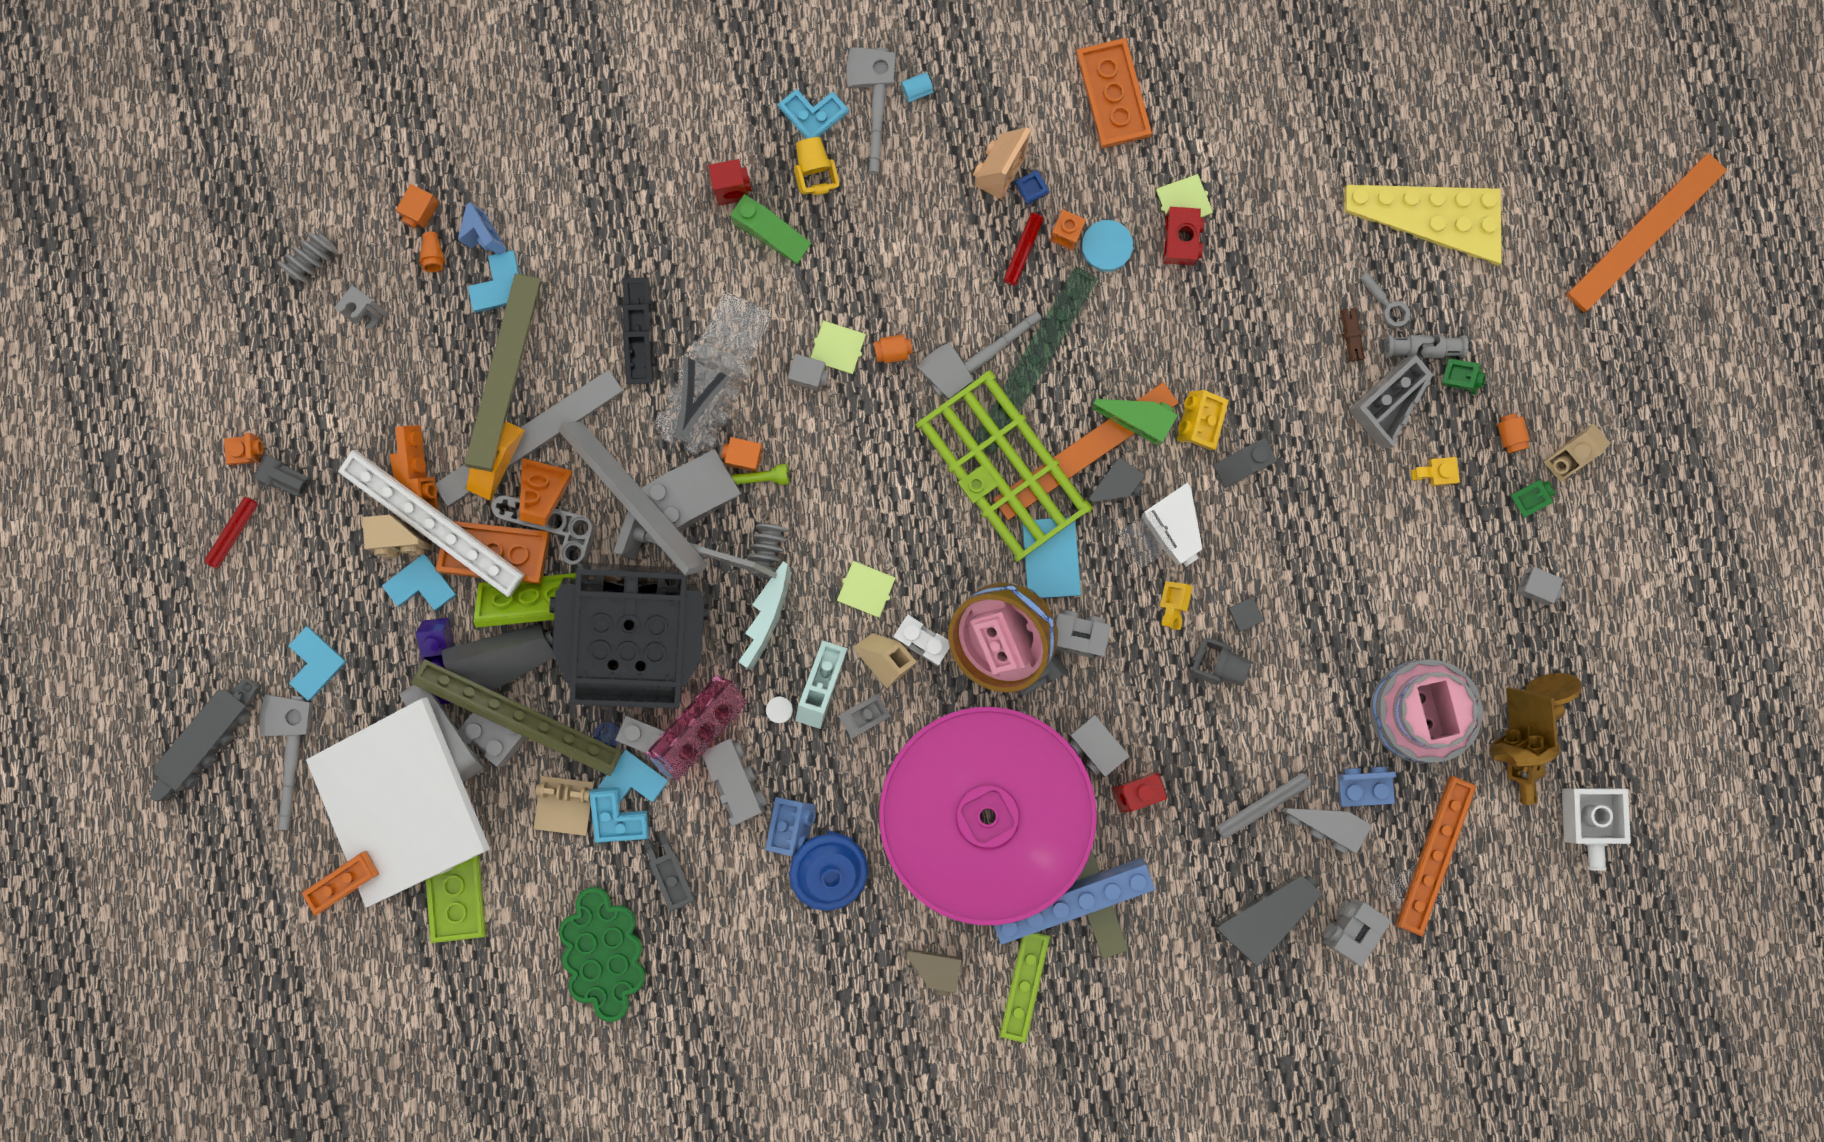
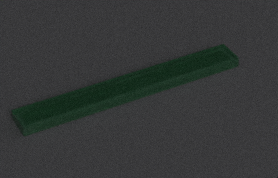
M1075 266L1002 389L1018 412H1020L1098 278ZM996 400L988 415L999 430L1010 424L1012 420ZM981 424L974 436V440L978 445L991 437L983 424ZM994 442L984 450L994 455L999 446Z

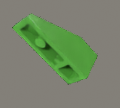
M745 194L730 214L733 225L797 265L811 245L810 241L769 209Z
M1096 399L1091 407L1092 410L1157 446L1163 443L1178 414L1173 412L1174 409L1170 405L1163 402L1158 404L1147 401Z

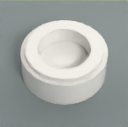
M775 697L768 702L766 714L771 721L784 723L791 718L793 706L788 699Z

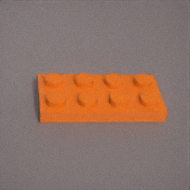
M1122 38L1077 49L1076 56L1101 149L1151 137L1152 131L1127 39Z
M453 521L523 572L525 577L520 583L542 585L551 536L548 531ZM440 548L436 572L481 578Z

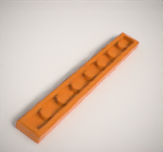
M1708 152L1566 296L1584 313L1588 311L1727 169Z
M1164 382L1136 400L1156 402L1158 404L1163 402L1172 408L1178 404V401ZM1109 419L1053 457V459L1059 461L1060 464L1058 466L1067 478L1070 479L1135 433ZM1043 464L1031 473L1035 475L1040 470L1046 467L1045 464ZM1050 471L1037 480L1047 494L1060 486ZM1021 479L1010 487L1013 491L1025 481ZM1029 487L1016 495L1025 509L1038 501ZM999 494L993 499L994 503L1002 499L1003 495ZM1008 502L998 508L1007 521L1017 515Z

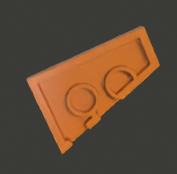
M522 458L519 520L546 526L571 482L572 470Z

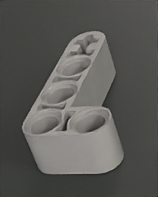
M499 496L493 501L492 511L499 519L565 537L561 548V557L567 564L577 567V562L587 563L596 535L595 524L587 517L555 509L546 526L519 520L520 499ZM509 505L513 509L518 510L517 514L509 511L504 513L501 511L502 507ZM557 516H561L563 519L562 525L557 529H553L551 525L552 520ZM581 523L588 524V531L584 535L577 534V527ZM580 548V558L571 561L569 557L571 550Z
M415 685L410 686L399 694L406 706L421 698H428L463 783L485 769L484 764L475 751L468 746L436 695Z

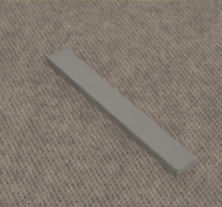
M608 369L520 427L525 430V433L507 469L559 436L561 433L558 430L561 424L581 421L624 393L610 370ZM465 464L436 483L438 493L449 508L472 493L466 490L470 468L465 467Z
M577 421L561 424L558 431L681 572L684 575L704 571L708 565L706 561L584 423Z

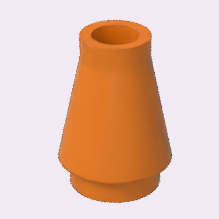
M431 231L423 233L419 264L426 272H439L443 270V265L446 261L438 234Z

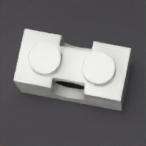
M908 614L893 636L894 640L901 642L902 645L937 667L950 649L948 639L927 629L921 622Z

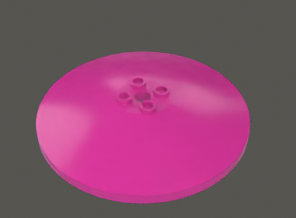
M975 707L963 709L938 718L922 728L904 745L896 756L886 776L880 798L879 826L881 838L888 860L900 881L919 901L930 909L950 919L974 925L988 926L1014 923L1034 916L1054 904L1069 890L1081 874L1089 858L1096 832L1097 816L1093 787L1089 775L1075 750L1059 733L1044 722L1025 713L1006 708ZM987 809L992 810L996 815L995 821L989 825L982 823L980 820L981 813Z

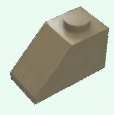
M908 948V959L929 989H934V994L950 996V992L956 993L961 957Z

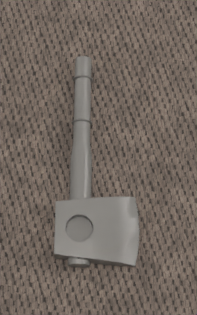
M855 47L850 48L847 59V86L851 88H873L870 158L868 160L869 173L879 174L886 87H894L896 53L888 52L887 48L869 49Z
M1035 311L965 363H963L949 342L931 352L918 364L917 368L933 384L932 388L939 397L943 395L949 400L974 382L970 374L992 359L1000 350L1010 345L1012 341L1028 329L1032 328L1042 318Z
M265 694L260 712V736H287L278 830H289L301 735H310L313 703L304 701L305 698L301 696L285 698Z

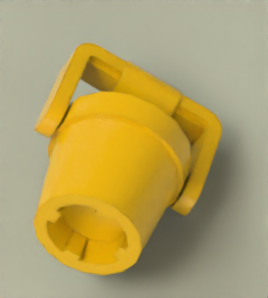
M812 137L796 142L798 165L794 166V172L799 192L804 195L812 193L814 196L826 194L829 190L837 188L839 186V179L833 159H828L821 138ZM829 170L831 184L822 183L806 188L803 176Z

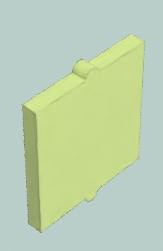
M1198 174L1156 189L1162 204L1161 211H1164L1165 215L1170 206L1200 208L1201 217L1213 213L1207 198L1208 192L1204 191Z
M823 321L818 337L814 339L815 346L811 358L825 362L827 367L853 374L858 358L862 356L861 349L866 334Z
M853 561L847 577L842 580L844 584L837 601L880 618L886 601L890 600L889 593L895 577Z

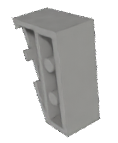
M1417 355L1404 358L1350 407L1348 411L1382 449L1394 447L1398 434L1408 422L1409 414L1414 405L1419 402L1433 374Z
M730 738L701 752L711 778L721 795L720 800L730 814L731 818L729 821L732 827L766 811L764 806L768 804L762 790L757 791L753 784V781L757 779L751 766L746 767L741 758L745 756V752L739 741L734 742Z

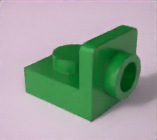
M1449 358L1442 384L1447 387L1469 390L1472 395H1477L1479 388L1484 387L1486 373H1483L1480 363Z
M1539 478L1530 485L1511 494V497L1525 518L1554 502L1552 496L1556 492L1549 481L1543 482Z

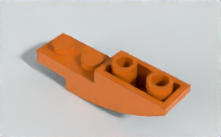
M421 425L395 427L398 453L390 454L394 478L438 510L435 477H426Z

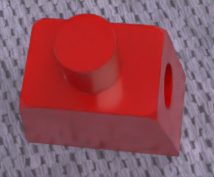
M1159 771L1111 787L1120 813L1132 812L1164 801L1168 797Z

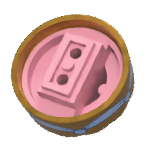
M1001 582L980 588L959 606L949 624L948 641L955 662L972 681L993 691L1015 692L1032 685L1044 672L1057 649L1058 628L1047 602L1039 597L1036 592L1022 586Z

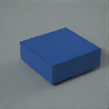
M1038 170L1023 176L1014 183L1026 205L1050 192Z

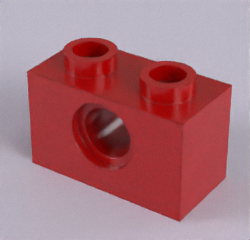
M739 159L708 165L712 188L718 206L739 202L744 194L748 196L747 192L752 191L747 167L742 168Z
M1169 207L1166 213L1163 263L1194 266L1198 258H1202L1203 243L1199 242V234L1204 231L1205 218L1201 217L1200 208ZM1178 233H1188L1191 240L1187 242L1182 241Z

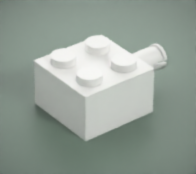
M1562 788L1564 842L1585 844L1588 847V870H1607L1605 846H1608V844H1631L1628 789Z

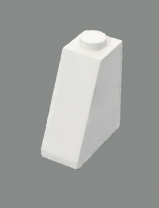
M1187 482L1141 515L1175 565L1179 566L1184 563L1186 567L1199 558L1196 553L1202 550L1191 486Z

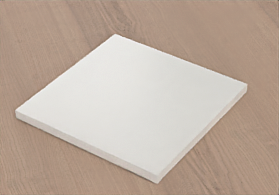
M427 697L417 700L306 759L347 862L361 852L366 851L379 872V875L358 888L366 908L490 850Z

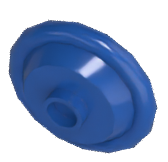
M831 833L815 836L802 844L793 856L789 870L791 888L797 898L810 908L823 911L840 909L854 901L864 889L868 876L867 859L860 846L846 836Z

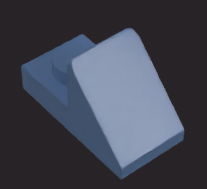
M469 202L465 208L458 237L459 241L470 248L480 244L486 251L490 249L500 255L507 249L486 213Z

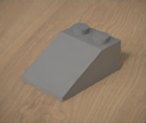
M716 449L663 474L642 487L645 494L679 532L742 495Z

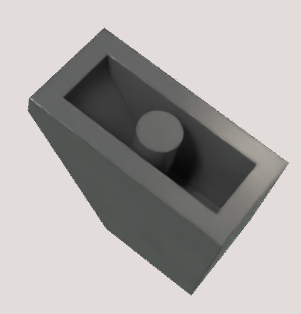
M1263 438L1213 466L1224 488H1227L1272 466L1277 462V459L1266 438Z
M1119 457L1092 493L1088 502L1091 505L1127 500L1131 494L1136 497L1145 485L1141 482L1145 475Z

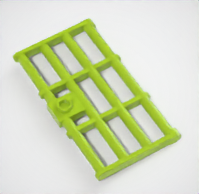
M989 370L915 425L918 429L921 428L949 466V472H953L958 478L960 488L973 505L975 503L982 511V517H986L1014 554L1015 557L1013 559L1017 563L1086 513H1090L1093 507L1088 500L1084 501L1058 466L1060 464L1059 461L1052 458L1025 420L1027 418L1025 415H1021L995 381L996 376ZM983 383L1012 420L1010 424L999 430L972 393L973 390ZM962 398L991 435L989 439L980 445L977 444L951 408L952 405ZM941 413L970 451L959 460L955 458L930 424V421ZM1015 427L1019 429L1046 466L1035 475L1030 472L1004 436ZM994 442L997 443L1025 481L1013 491L983 452L984 449ZM975 457L981 466L968 475L962 465ZM1049 471L1079 510L1067 520L1037 481ZM1027 487L1031 489L1057 524V527L1046 535L1016 496ZM998 488L1003 498L991 506L985 496ZM1006 502L1009 503L1036 540L1034 544L1025 550L1022 549L995 512Z

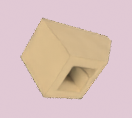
M1593 423L1569 440L1546 459L1544 463L1557 479L1562 482L1601 455L1610 445V441Z
M874 633L853 647L886 688L902 678L917 663L901 642Z

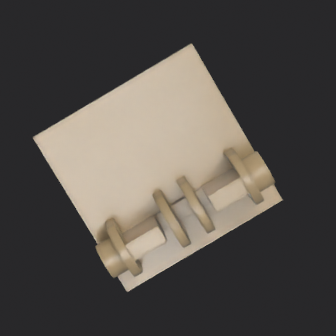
M541 776L540 784H537L535 794L538 795L533 829L587 836L591 809L589 792L594 788V782Z

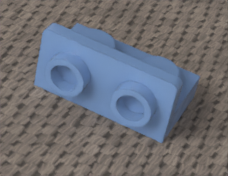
M1371 767V773H1361V768L1344 769L1345 774L1337 775L1340 807L1395 804L1393 777H1396V772H1388L1387 767Z
M776 797L765 850L794 856L801 845L810 840L811 827L816 817L815 804Z

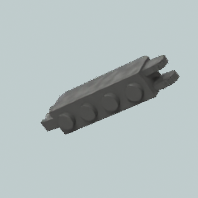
M245 677L232 690L216 691L155 765V775L159 779L151 788L149 795L152 800H171L178 791L190 790L199 782L200 777L198 775L204 768H209L216 761L217 756L215 754L219 749L229 745L235 737L233 732L238 726H243L250 720L252 716L250 712L254 708L252 702L261 689L257 683Z

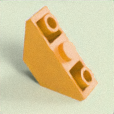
M507 421L505 422L493 472L470 468L466 490L489 501L492 500L525 433L524 429Z

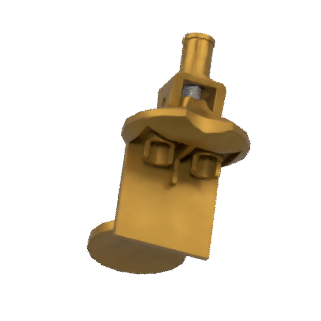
M1553 673L1537 677L1529 682L1526 686V691L1512 687L1506 688L1510 729L1505 730L1504 737L1495 740L1490 745L1489 753L1494 760L1508 763L1507 777L1519 783L1520 803L1523 805H1534L1535 802H1538L1536 782L1546 775L1544 763L1554 760L1560 754L1556 721L1565 714L1563 704L1574 700L1581 693V681L1571 674Z

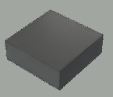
M1253 597L1228 608L1238 632L1264 621Z

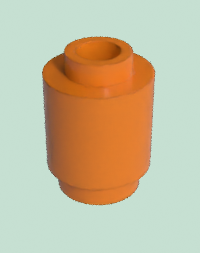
M904 334L880 338V341L874 342L877 362H884L886 364L908 360V354H913L910 338L905 339Z
M1517 413L1501 417L1502 422L1498 423L1497 426L1503 448H1507L1508 453L1529 448L1528 441H1530L1524 417H1518Z

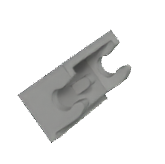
M353 285L334 307L355 325L362 320L363 316L369 315L371 321L366 326L367 330L374 328L382 316L386 317L388 314Z

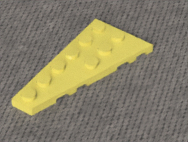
M1375 185L1345 186V213L1389 226L1397 231L1412 234L1414 237L1449 249H1455L1468 254V256L1489 261L1497 266L1502 264L1501 189Z

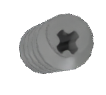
M316 227L317 235L311 232L307 233L310 242L303 239L300 240L303 249L295 246L292 247L295 256L285 254V258L288 261L287 264L281 261L277 262L296 282L300 280L306 283L308 279L305 272L310 275L315 274L313 265L322 268L323 265L320 258L326 261L330 260L327 251L334 254L338 252L336 247Z
M770 523L757 524L756 529L762 534L753 535V539L759 544L750 545V549L756 554H748L747 559L776 572L777 568L772 563L781 562V559L775 555V552H784V549L778 545V542L787 541L781 535V532H789L790 530ZM748 571L750 574L763 579L770 580L772 578L752 571Z

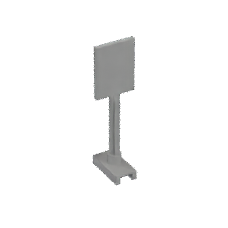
M628 511L614 553L636 561L642 543H657ZM690 543L702 558H713L721 563L772 578L777 576V573L755 562Z

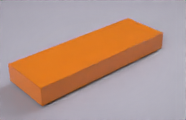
M364 851L301 894L314 916H316L379 875V872L368 853Z

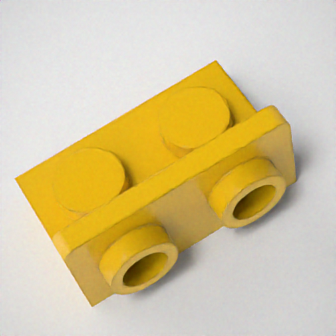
M1206 390L1189 392L1184 403L1183 417L1178 426L1177 441L1181 443L1191 442L1208 450H1216L1229 400Z

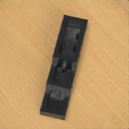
M622 278L626 384L653 383L650 278Z

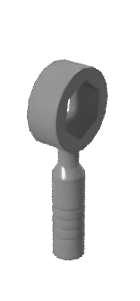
M1368 272L1360 278L1376 300L1385 306L1382 316L1387 326L1400 328L1409 321L1410 310L1406 304L1399 301L1390 303L1385 292ZM1398 308L1404 313L1402 321L1394 322L1389 317L1390 309Z

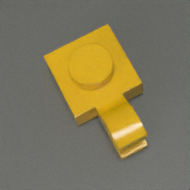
M1457 457L1428 460V467H1416L1414 470H1411L1412 480L1430 479L1431 486L1460 483Z
M1165 581L1160 607L1166 609L1162 618V626L1175 630L1181 629L1182 617L1180 612H1187L1193 586Z

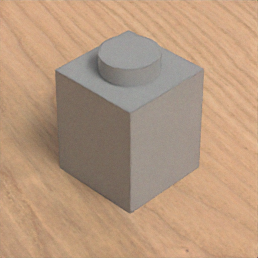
M795 354L788 375L789 384L819 392L821 385L826 386L829 377L826 363Z
M1531 567L1525 569L1516 593L1545 606L1554 604L1563 593L1561 585L1564 579L1539 568Z

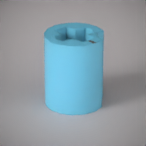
M927 72L901 82V87L908 103L933 93V86Z

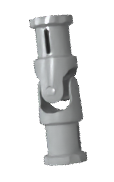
M1387 335L1384 341L1385 357L1391 358L1392 355L1411 357L1417 355L1419 358H1444V356L1466 358L1468 354V337L1466 335H1462L1459 338H1445L1444 335H1409L1408 337Z

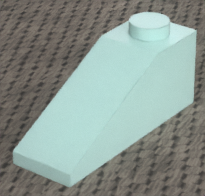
M822 640L800 699L795 721L821 729L847 648Z

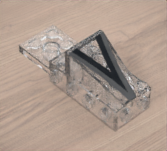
M724 291L704 334L700 336L698 341L694 340L689 352L685 351L677 376L679 378L676 387L670 389L666 401L668 404L665 410H661L657 415L655 425H657L656 430L661 435L660 439L673 445L675 442L685 445L684 450L697 456L699 452L706 454L709 450L715 448L719 438L717 433L720 427H724L729 419L730 412L728 410L731 404L736 403L740 396L741 389L739 387L743 379L747 380L751 373V359L772 317V312Z

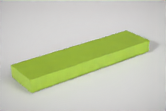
M1036 932L1021 938L999 1037L1026 1043L1049 944V935Z

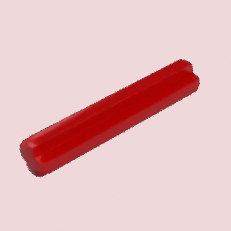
M1032 212L1028 218L1004 277V282L1009 285H1017L1043 221V216Z
M249 497L242 499L204 559L207 565L219 568L257 508L258 503Z

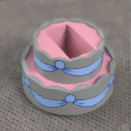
M1414 660L1395 666L1380 679L1372 694L1370 718L1379 741L1392 754L1408 762L1420 764L1436 763L1459 756L1473 744L1479 734L1483 720V706L1476 685L1461 669L1439 660ZM1426 720H1428L1429 723H1430V727H1429V728H1428V726H1427Z

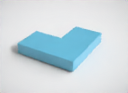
M797 88L777 104L778 108L805 139L820 137L849 113V109L833 91L814 107Z
M513 250L503 252L500 255L488 256L493 281L468 286L472 309L475 313L507 305L515 273L520 274Z
M426 554L418 557L382 585L398 607H401L420 592L433 610L438 611L457 596L443 575L435 571L436 566Z
M308 626L288 645L307 663L289 684L308 701H312L347 663L340 654Z
M625 749L612 775H606L597 789L618 787L619 804L631 788L651 802H654L669 780Z
M618 787L590 790L595 843L649 839L647 811L620 812Z

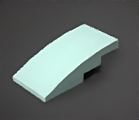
M784 561L775 572L777 573L776 578L769 580L752 604L760 612L745 633L753 639V642L738 661L750 670L754 668L765 650L783 608L791 573L789 565Z

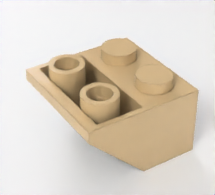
M391 515L362 517L364 549L374 552V556H382V559L398 558V553H408V556L425 555V551L432 550V545L407 523Z

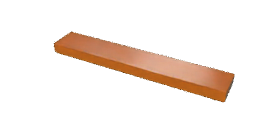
M1449 776L1395 926L1423 937L1475 793L1476 785L1455 776Z

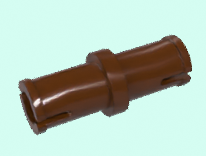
M1350 308L1351 319H1349L1348 309L1340 311L1344 328L1342 338L1346 340L1349 362H1355V351L1357 352L1358 361L1366 359L1361 338L1364 334L1363 330H1360L1357 308Z

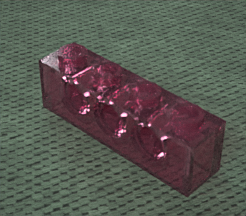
M716 675L645 754L662 774L678 781L687 773L690 766L699 756L704 754L707 747L723 732L731 720L740 713L748 701L732 681Z

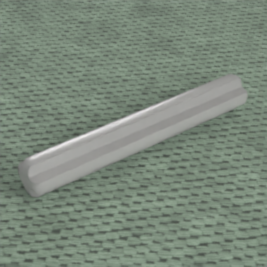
M1304 773L1294 777L1216 827L1219 835L1227 839L1310 787V779Z

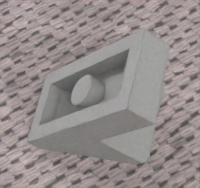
M878 694L838 715L851 739L891 717Z

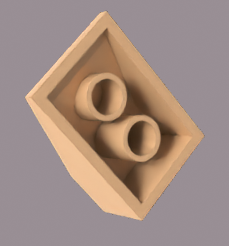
M1025 127L1001 133L997 141L992 140L985 153L988 155L985 162H979L973 173V176L976 177L975 186L1002 200L1026 157L1031 129Z

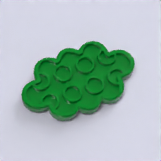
M589 887L578 895L575 901L576 913L566 917L559 927V937L561 942L567 947L562 955V965L572 975L569 981L571 996L580 1003H593L594 1011L601 1020L615 1022L627 1013L630 1007L629 995L636 993L645 983L646 971L644 966L638 961L643 952V944L641 939L633 933L636 927L634 912L624 905L612 906L610 895L605 889Z

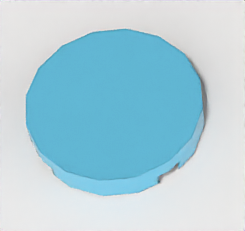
M1101 220L1092 224L1085 232L1081 243L1082 254L1090 266L1092 265L1102 272H1113L1122 268L1130 259L1133 251V239L1129 230L1121 223L1113 220Z

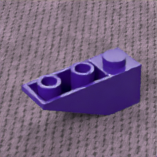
M449 618L422 620L416 631L422 662L426 659L445 668L441 651L454 647ZM436 696L441 704L451 703L443 698Z

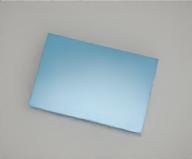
M1053 519L1034 520L1045 535L1057 527ZM1075 521L1025 557L1027 588L1036 592L1042 599L1081 596ZM1022 522L1025 550L1034 544L1036 540Z

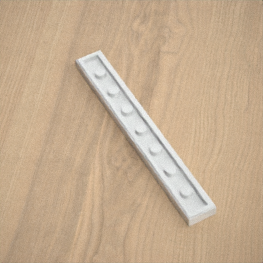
M357 450L350 452L338 472L507 597L512 596L525 577L523 572Z

